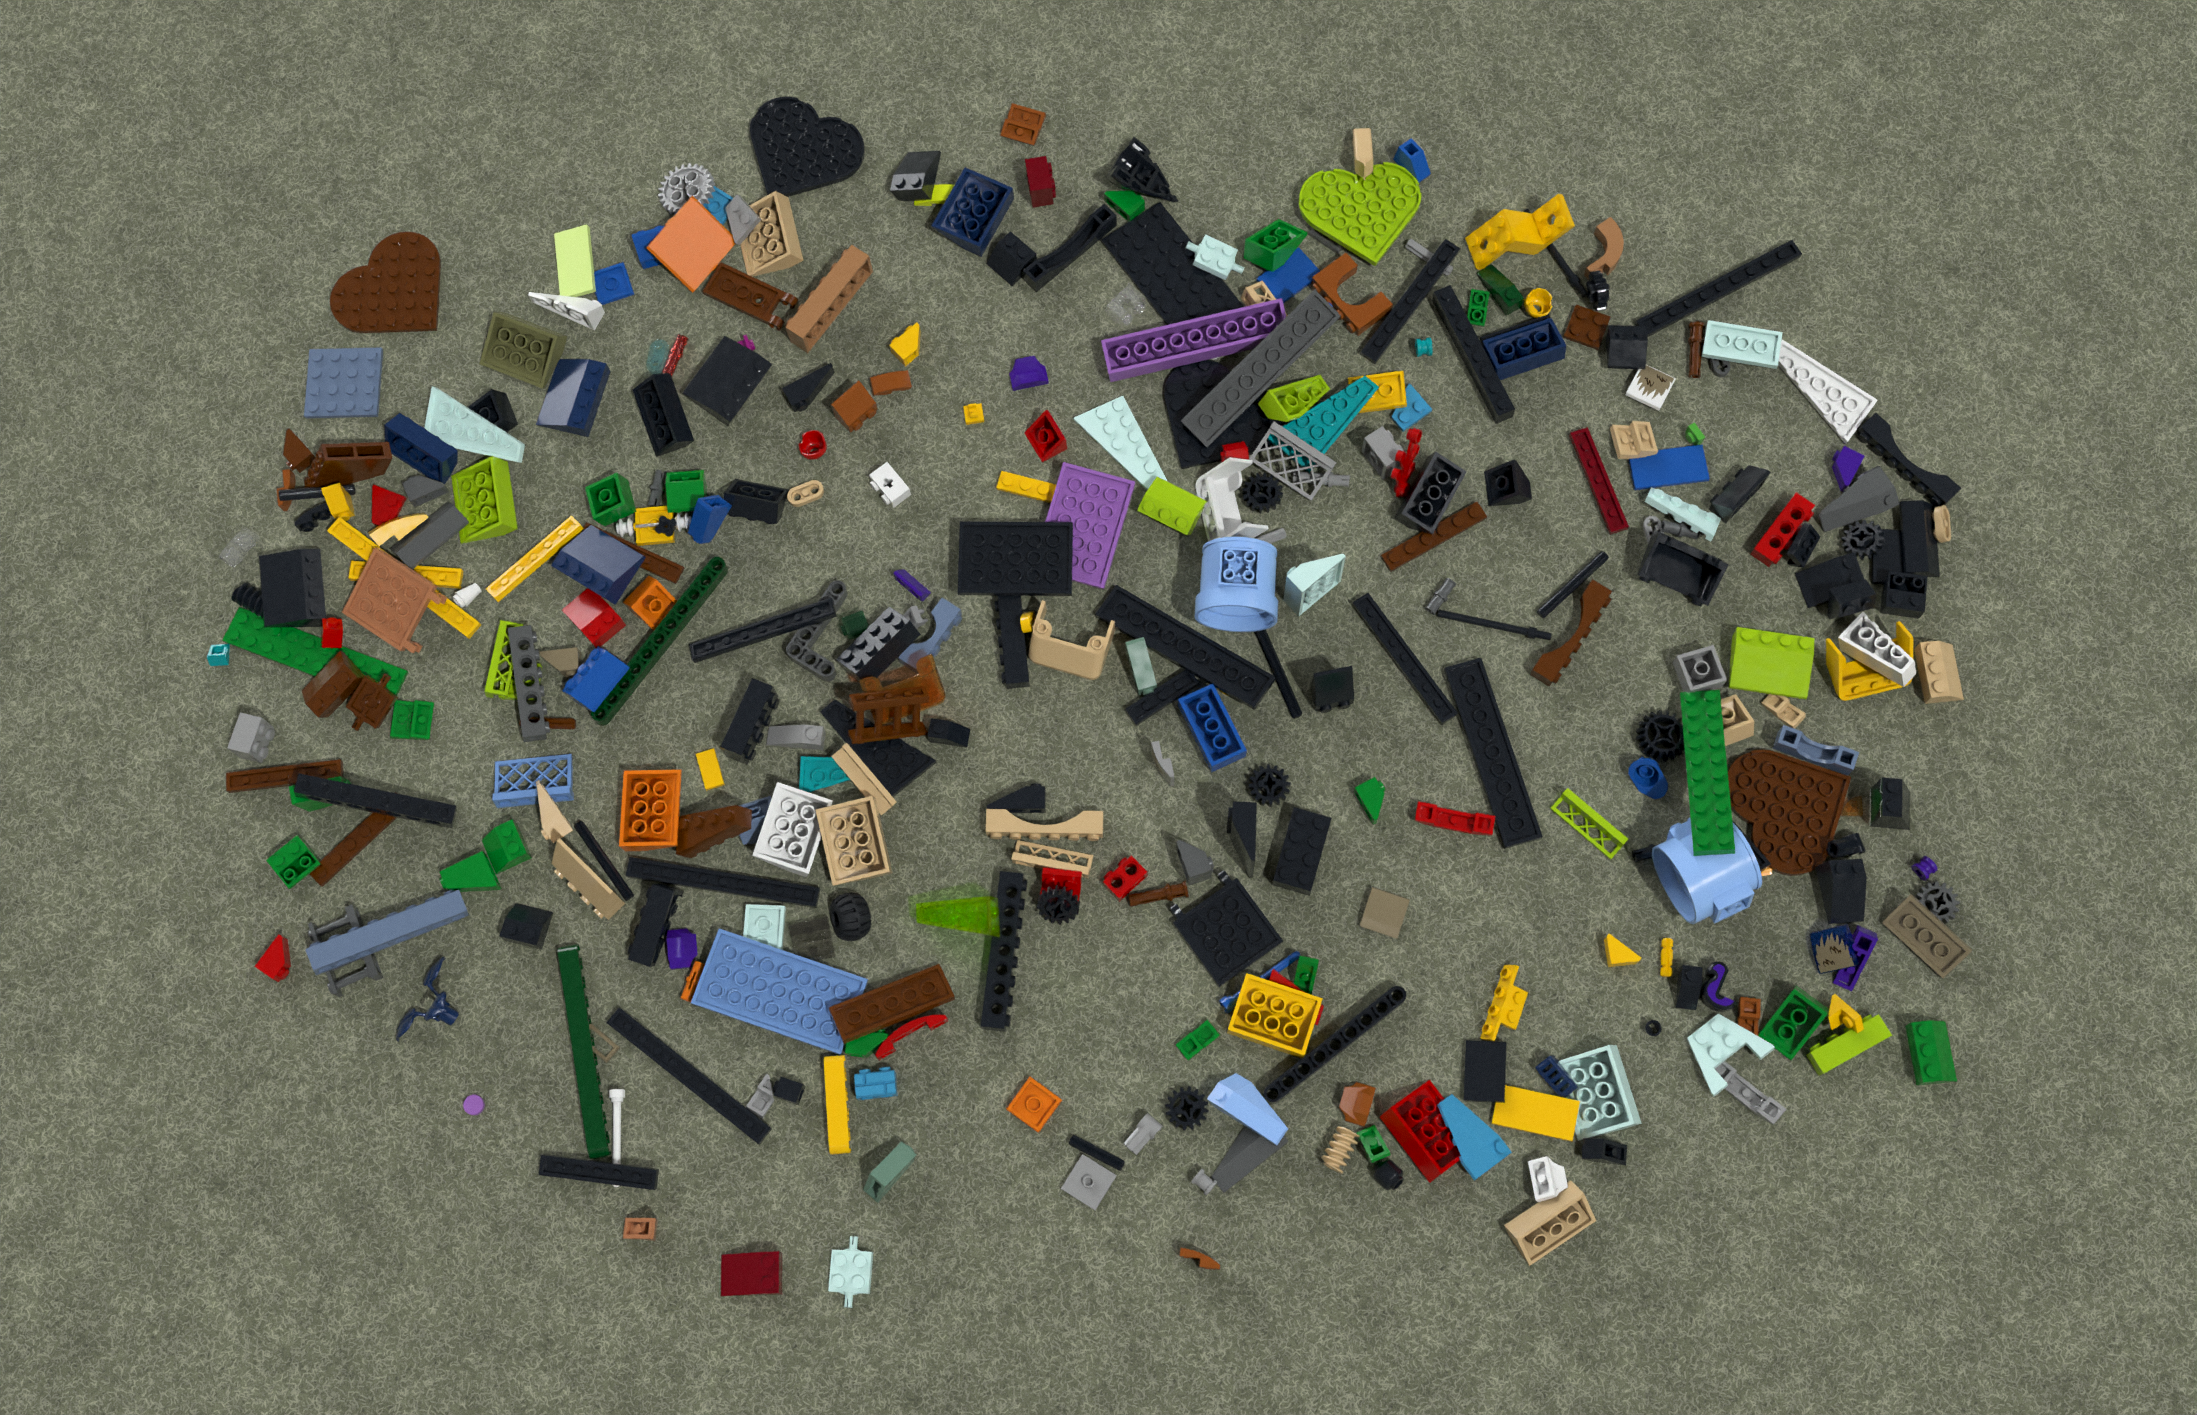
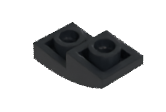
M324 503L304 513L294 524L300 532H310L315 527H318V519L328 520L332 514L327 503Z

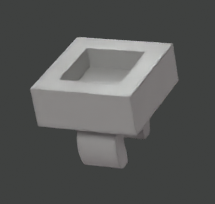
M911 606L903 615L912 622L916 629L928 621V619L921 618L924 610H918L917 606Z

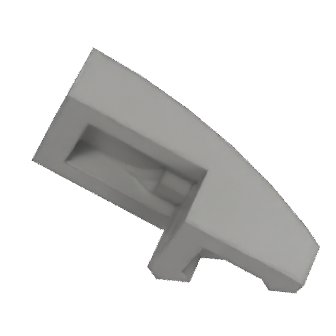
M768 1074L765 1075L758 1085L756 1093L746 1105L750 1112L762 1119L774 1102Z

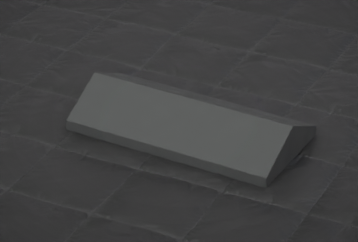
M446 502L429 518L390 548V550L406 566L413 570L469 524V521L453 504Z

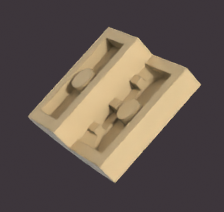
M1632 421L1630 426H1611L1610 432L1618 459L1642 458L1658 453L1650 422Z

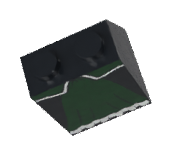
M1882 777L1870 788V827L1910 830V791L1903 779Z

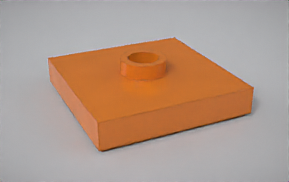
M1029 1077L1006 1110L1039 1133L1060 1105L1062 1099Z

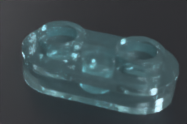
M659 339L651 344L647 360V368L651 374H661L666 368L669 355V346L666 341Z

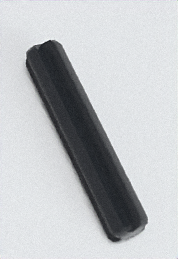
M1072 1135L1069 1140L1070 1146L1119 1171L1122 1170L1125 1161L1076 1135Z

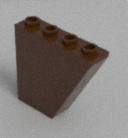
M389 442L321 444L316 452L315 459L312 460L311 468L308 469V475L304 478L305 488L330 486L337 483L346 485L384 475L393 459Z

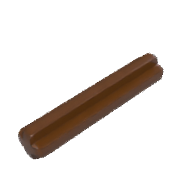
M531 717L529 719L531 723H537L540 720L538 717ZM544 717L545 722L549 721L550 729L576 728V720L574 718Z

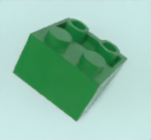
M704 470L666 473L668 513L694 511L698 498L707 496Z
M298 835L266 860L288 889L294 887L321 865L314 851Z

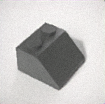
M1176 841V851L1189 886L1210 879L1212 872H1214L1211 857H1207L1205 851L1186 842Z

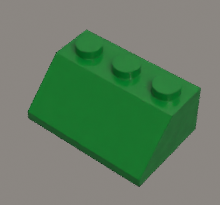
M1929 1020L1907 1024L1905 1028L1916 1085L1957 1082L1946 1022Z

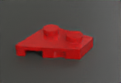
M373 484L372 523L379 526L397 518L407 498Z

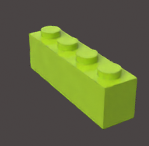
M1871 1014L1862 1019L1864 1030L1858 1034L1852 1028L1846 1027L1843 1029L1845 1033L1841 1036H1838L1836 1033L1827 1038L1828 1043L1823 1046L1818 1043L1809 1048L1811 1052L1806 1056L1817 1074L1820 1076L1892 1036L1879 1014L1875 1017H1872Z

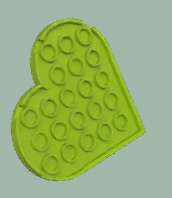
M1383 162V164L1373 165V172L1365 180L1358 174L1342 169H1333V171L1326 172L1322 170L1310 176L1303 184L1299 195V210L1304 220L1312 228L1376 266L1417 213L1421 202V193L1417 179L1406 168L1394 163Z

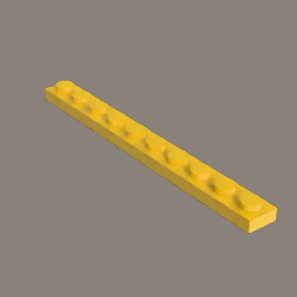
M340 517L327 530L329 534L366 562H368L374 548H380ZM448 598L445 604L441 602L436 604L430 600L427 606L428 609L468 639L481 626L476 619Z

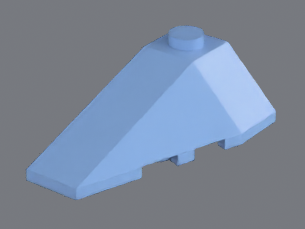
M1237 1073L1218 1082L1207 1098L1215 1108L1275 1145H1278L1288 1130L1287 1126L1252 1082Z

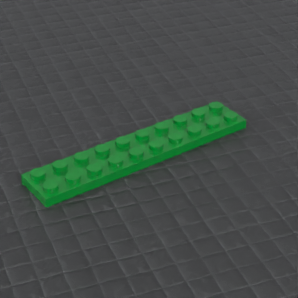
M240 607L222 640L225 643L314 677L339 651H343L365 676L368 675L377 682H380L383 674L391 676L386 687L396 696L408 675L407 670L343 646L342 648H322L321 638L293 627L264 628V620L261 616H257L255 613Z
M1720 689L1690 693L1680 692L1693 855L1735 854Z

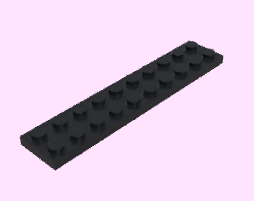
M1118 585L1114 587L1095 614L1096 618L1110 625L1111 620L1115 621V629L1134 640L1144 637L1146 646L1209 684H1214L1219 690L1254 710L1276 680L1272 674Z
M1482 658L1445 667L1444 672L1492 814L1495 816V823L1504 849L1542 839L1543 836Z

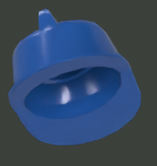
M1641 757L1639 760L1631 763L1628 774L1639 792L1652 799H1659L1666 794L1668 783L1660 770L1659 764L1655 760Z

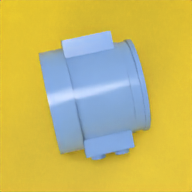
M1222 537L1206 542L1202 548L1200 593L1197 594L1195 600V620L1206 627L1230 632L1261 631L1276 625L1278 620V599L1275 597L1277 549L1268 542L1248 537Z
M1690 817L1682 824L1676 823L1672 825L1668 832L1667 840L1652 849L1654 867L1662 886L1675 909L1690 924L1698 923L1708 917L1715 924L1750 907L1755 894L1753 890L1759 889L1762 886L1761 871L1756 857L1746 838L1734 823L1735 854L1694 856Z

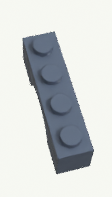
M944 598L940 599L931 612L936 622L933 636L923 643H912L899 656L900 663L918 675L921 671L925 672L927 670L930 658L932 656L935 657L939 653L943 640L946 642L950 638L951 629L953 626L957 627L962 620L961 609Z
M1785 725L1778 731L1772 748L1847 776L1854 770L1859 752L1841 745L1828 746L1808 739L1802 731Z

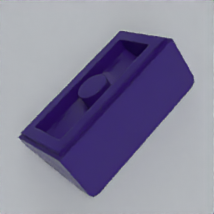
M902 569L894 572L895 580L921 602L931 594L927 588L906 570Z

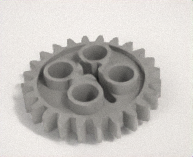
M689 163L687 167L682 164L681 169L675 167L674 173L669 171L670 176H664L666 182L660 183L663 187L658 188L660 194H658L661 199L660 203L672 215L673 213L676 214L692 195L702 205L704 203L709 204L710 202L707 199L713 198L711 193L715 192L713 188L715 183L713 176L703 165L699 167L697 163L694 166Z

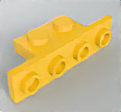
M1504 965L1501 970L1500 979L1494 991L1493 1001L1488 1009V1016L1482 1027L1480 1039L1495 1041L1500 1024L1516 1030L1528 992L1513 985L1519 966Z

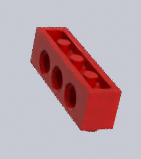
M1796 492L1750 555L1768 567L1772 563L1777 564L1783 556L1780 552L1783 549L1787 550L1792 544L1791 537L1793 535L1797 536L1803 521L1808 522L1813 516L1814 512H1812L1815 504ZM1791 515H1796L1798 520L1793 519ZM1780 529H1785L1788 534L1782 533ZM1770 543H1775L1777 548L1771 547Z

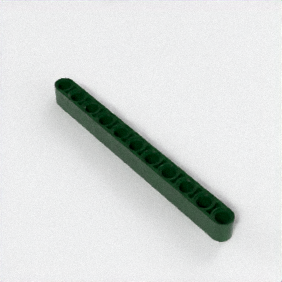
M714 557L707 563L627 664L630 667L596 711H591V716L598 725H607L614 718L727 575L728 567L721 557ZM722 565L720 570H714L716 566ZM705 580H711L708 585H703ZM699 594L697 599H691L693 595ZM682 609H688L685 614H680ZM670 624H676L673 629H668ZM664 638L663 643L656 644L658 639ZM653 653L651 658L645 659L646 654ZM641 668L639 673L633 674L634 669ZM628 682V683H629L628 687L625 688V689H622V688H621L622 684ZM617 697V701L615 703H609L610 699ZM605 712V716L598 719V715Z
M578 944L558 948V959L587 1150L590 1159L609 1156L612 1152L609 1151L608 1144L610 1139L605 1127L607 1120L605 1111L603 1112L602 1104H604L603 1094L599 1088L601 1081L599 1072L597 1073L596 1065H598L597 1055L593 1052L592 1046H595L594 1036L591 1034V1029H589V1024L592 1023L591 1016L588 1015L587 1010L589 1003L584 990L586 988L585 977H582L581 971L583 969L582 958H579L580 947Z

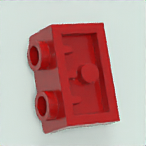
M1043 867L1041 893L1042 890L1047 891L1049 886L1052 889H1055L1056 885L1059 886V889L1065 886L1066 891L1072 889V895H1078L1077 900L1079 901L1082 884L1081 871Z

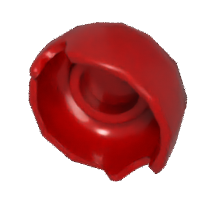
M810 430L802 435L799 450L804 458L816 460L825 454L827 443L823 433L818 430Z

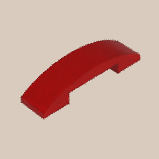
M1418 801L1415 821L1441 829L1492 836L1495 816L1477 812L1471 814L1437 807L1435 804Z
M946 1015L924 1016L899 1027L881 1044L875 1054L877 1059L881 1060L895 1052L896 1049L893 1043L928 1024L932 1031L948 1022Z

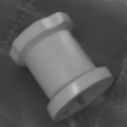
M1201 1169L1191 1183L1200 1187L1207 1196L1217 1184V1181H1213L1204 1173L1205 1170Z

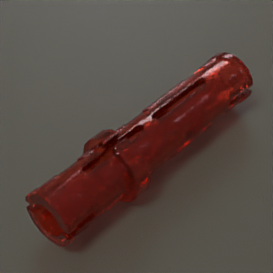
M677 335L673 347L669 350L670 354L662 373H670L673 376L680 358L684 355L683 351L689 340L686 336Z

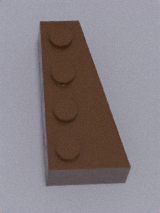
M733 805L679 816L676 855L694 858L698 853L710 850V847L716 844L720 845L724 843V840L734 838L750 830L752 810Z

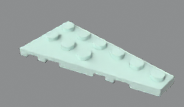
M432 386L424 427L427 431L438 436L442 441L456 449L522 463L524 443L437 387Z
M1124 396L1073 418L1089 436L1146 490L1149 489L1156 477L1167 481Z

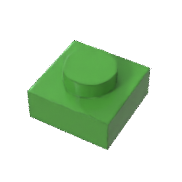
M1695 422L1688 426L1685 432L1687 441L1690 444L1693 443L1694 446L1702 444L1705 436Z

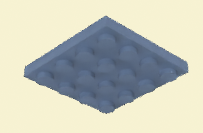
M382 347L309 349L304 417L306 419L378 417L383 360Z

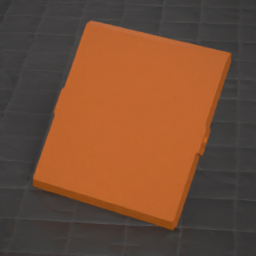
M692 195L678 212L667 221L664 228L646 248L693 293L706 277L717 268L720 261L736 243L734 242L733 235Z

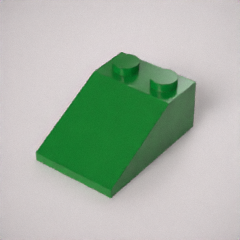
M1278 219L1245 239L1244 259L1265 268L1267 271L1273 272L1285 264L1305 239L1307 232Z
M1796 985L1758 1036L1771 1043L1776 1050L1792 1060L1828 1015L1829 1009Z

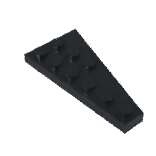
M837 700L832 701L820 711L843 741L852 748L892 797L937 763L935 759L928 757L900 738L852 744L848 730L856 729V713ZM864 718V728L875 727V724Z

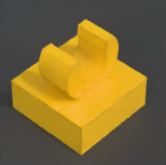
M982 403L963 406L966 425L984 422Z

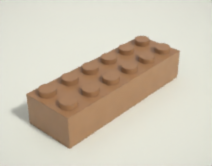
M853 245L843 251L840 260L832 265L830 272L820 280L816 290L810 292L807 301L801 304L795 316L787 321L785 328L791 343L806 353L812 349L872 274L873 269L869 255Z

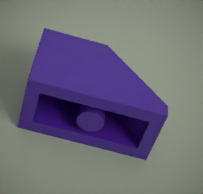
M1846 446L1841 451L1837 450L1832 458V461H1834L1832 469L1842 492H1845L1844 490L1850 485L1865 457Z

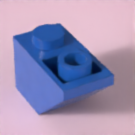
M1412 138L1398 147L1393 158L1398 165L1406 168L1417 179L1418 183L1430 176L1431 173L1424 151Z

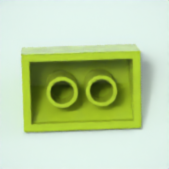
M1156 477L1146 491L1137 511L1185 535H1191L1207 501L1162 478Z

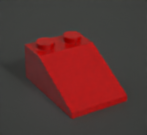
M588 588L562 609L563 613L595 648L601 647L626 626L612 607L600 595Z

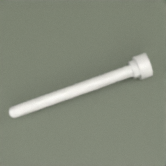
M612 1089L609 1090V1098L613 1103L612 1163L621 1164V1102L625 1098V1090Z

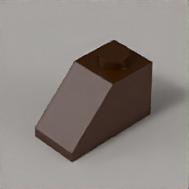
M288 429L286 431L283 455L288 460L285 463L292 471L296 469L301 473L312 464L315 456Z

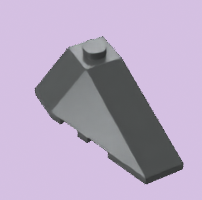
M1880 466L1862 473L1857 478L1858 480L1851 487L1848 486L1838 499H1834L1817 514L1824 532L1885 512L1900 504L1894 485Z
M1245 1126L1212 1175L1213 1180L1217 1181V1185L1225 1193L1288 1143L1287 1138L1283 1136L1278 1145H1275Z

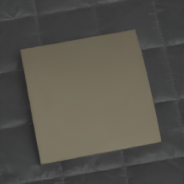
M1372 887L1360 926L1397 939L1410 899Z

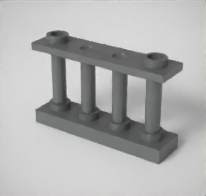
M354 905L345 907L347 913L345 917L320 928L312 922L308 923L310 939L314 942L322 943V935L344 925H351L352 928L363 927L364 924L358 908ZM375 954L360 958L365 961L366 967H364V970L337 981L334 971L355 961L327 971L326 975L329 980L327 986L330 993L341 997L343 994L340 988L367 976L375 981L382 979L383 975Z

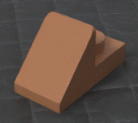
M625 1218L623 1238L655 1241L658 1220L656 1218Z

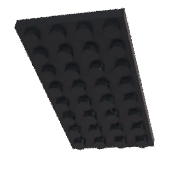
M1161 202L1101 240L1105 248L1166 325L1244 307L1222 278L1193 265L1195 252L1186 248L1188 241L1193 242Z

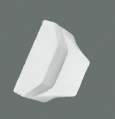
M1548 1156L1528 1161L1535 1200L1537 1202L1557 1197L1559 1192L1568 1188L1564 1166L1552 1162Z

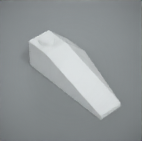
M529 292L528 294L532 303L592 330L596 329L605 313L602 304L596 300L590 301L586 298Z

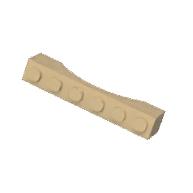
M986 809V835L990 836L991 839H1001L1002 836H1009L1010 839L1019 840L1021 836H1028L1031 840H1040L1041 837H1048L1049 840H1060V837H1068V840L1077 841L1079 837H1086L1089 841H1098L1099 838H1103L1104 814L1103 811H1083L1076 817L1062 823L1039 825L1023 821L1006 809Z

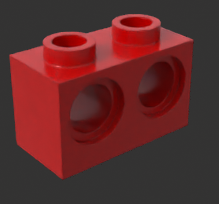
M1132 855L1128 859L1126 857L1118 863L1119 867L1114 872L1111 870L1103 877V886L1119 902L1148 876V872ZM1134 867L1137 871L1135 874L1129 875L1126 873V869ZM1115 880L1122 882V886L1119 888H1114L1111 884Z

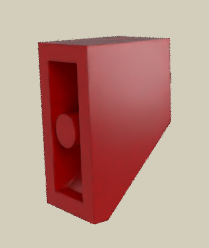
M278 934L254 966L277 982L284 980L288 976V969L291 967L288 939Z

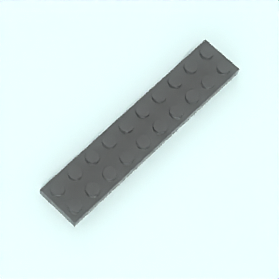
M1314 289L1181 422L1206 448L1210 446L1341 315Z

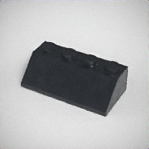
M670 373L652 374L633 389L656 457L684 448L694 441Z
M1434 452L1424 462L1394 519L1410 529L1433 534L1467 471L1439 453Z

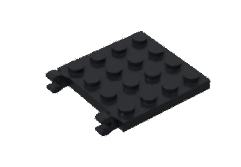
M1225 870L1217 876L1224 887L1192 910L1183 914L1177 904L1170 907L1171 913L1177 919L1173 922V925L1218 987L1224 985L1283 943L1282 938L1237 878L1232 881Z

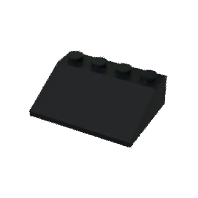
M724 336L682 394L723 424L729 426L769 371L772 364L758 353Z
M297 549L259 556L264 628L321 627L322 618H326L320 549Z
M1233 801L1232 807H1228L1227 834H1230V840L1248 877L1253 878L1256 852L1257 802Z

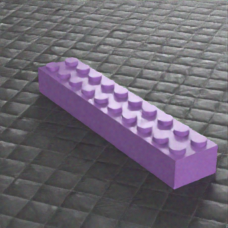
M1282 298L1101 340L1110 382L1254 349L1286 318Z

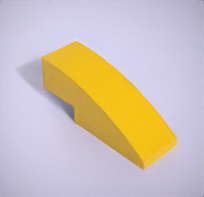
M425 513L400 516L377 526L368 534L380 546L393 535L398 540H401L429 517Z

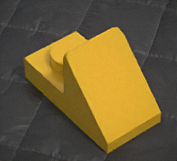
M1836 994L1832 995L1828 1014L1831 1030L1843 1023L1847 1028H1852L1857 1034L1864 1030L1861 1015Z

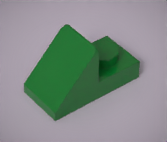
M1299 955L1294 984L1312 995L1319 959Z
M1375 1125L1356 1132L1360 1136L1358 1139L1366 1152L1369 1163L1391 1155Z

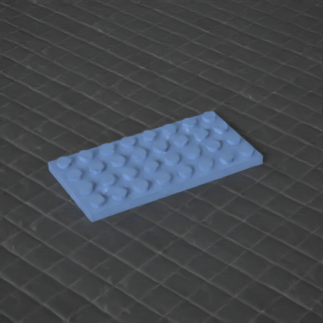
M718 929L691 1004L841 1055L845 1044H843L832 1019L829 1007L864 994L868 979Z

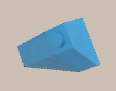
M1453 1094L1437 1104L1446 1127L1452 1133V1142L1459 1150L1461 1164L1473 1180H1476L1512 1153L1501 1137Z

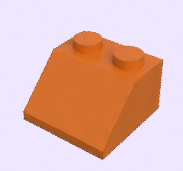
M648 576L623 603L654 631L676 604L677 600L658 580Z

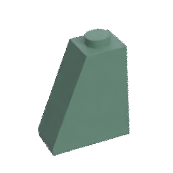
M1142 637L1125 642L1126 655L1138 695L1143 694V696L1154 692L1157 688V683L1145 639Z
M901 1141L869 1174L863 1190L879 1203L914 1162L917 1154L914 1153V1150L909 1145H905Z

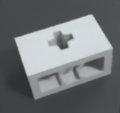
M888 462L869 475L871 487L876 492L878 490L881 492V498L886 505L891 504L894 508L911 495L909 487Z

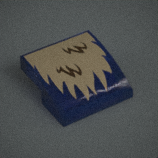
M1848 924L1810 933L1813 955L1819 974L1855 967L1859 964L1852 944L1855 942Z

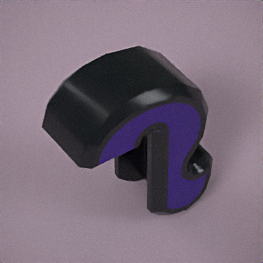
M1720 961L1712 963L1706 969L1705 975L1710 976L1711 979L1702 985L1700 998L1703 1004L1711 1010L1726 1012L1734 1008L1737 1002L1719 995L1729 971L1726 964Z

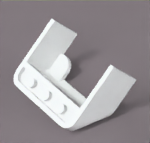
M1230 457L1197 479V496L1207 501L1201 514L1208 541L1222 537L1255 538L1269 529L1267 525L1241 522L1234 491L1242 484L1241 471L1253 464L1252 460Z

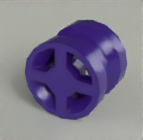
M1923 856L1919 863L1911 866L1913 872L1923 881H1926L1931 873L1934 874L1938 871L1936 864L1927 856Z

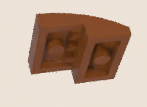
M1012 103L1000 136L1035 146L1046 113Z

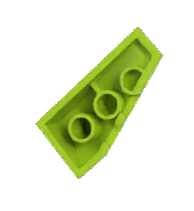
M1317 375L1268 390L1258 405L1267 418L1289 422L1302 417L1330 388L1322 376Z

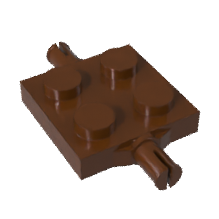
M383 674L380 682L375 681L368 675L364 676L352 695L346 708L357 717L351 726L354 730L359 731L363 722L368 723L375 729L379 728L398 697L386 687L391 679V676L388 674Z

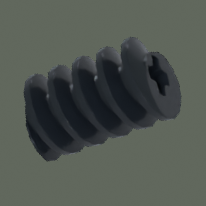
M248 582L236 588L231 597L232 601L243 606L245 609H249L250 612L261 616L263 619L261 590H257L255 586H250Z

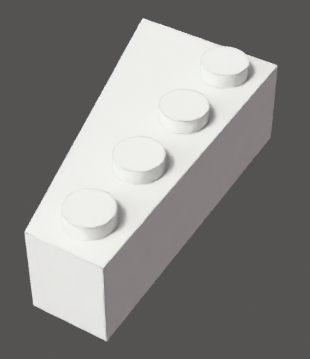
M1864 612L1838 637L1840 651L1903 687L1916 675L1915 661L1899 645H1896L1887 634H1884L1879 629V626L1874 621L1872 622Z

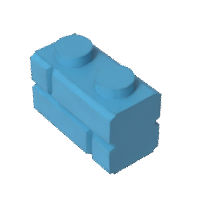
M891 1067L879 1068V1072H871V1069L859 1070V1074H854L857 1100L898 1096L896 1072L891 1070Z

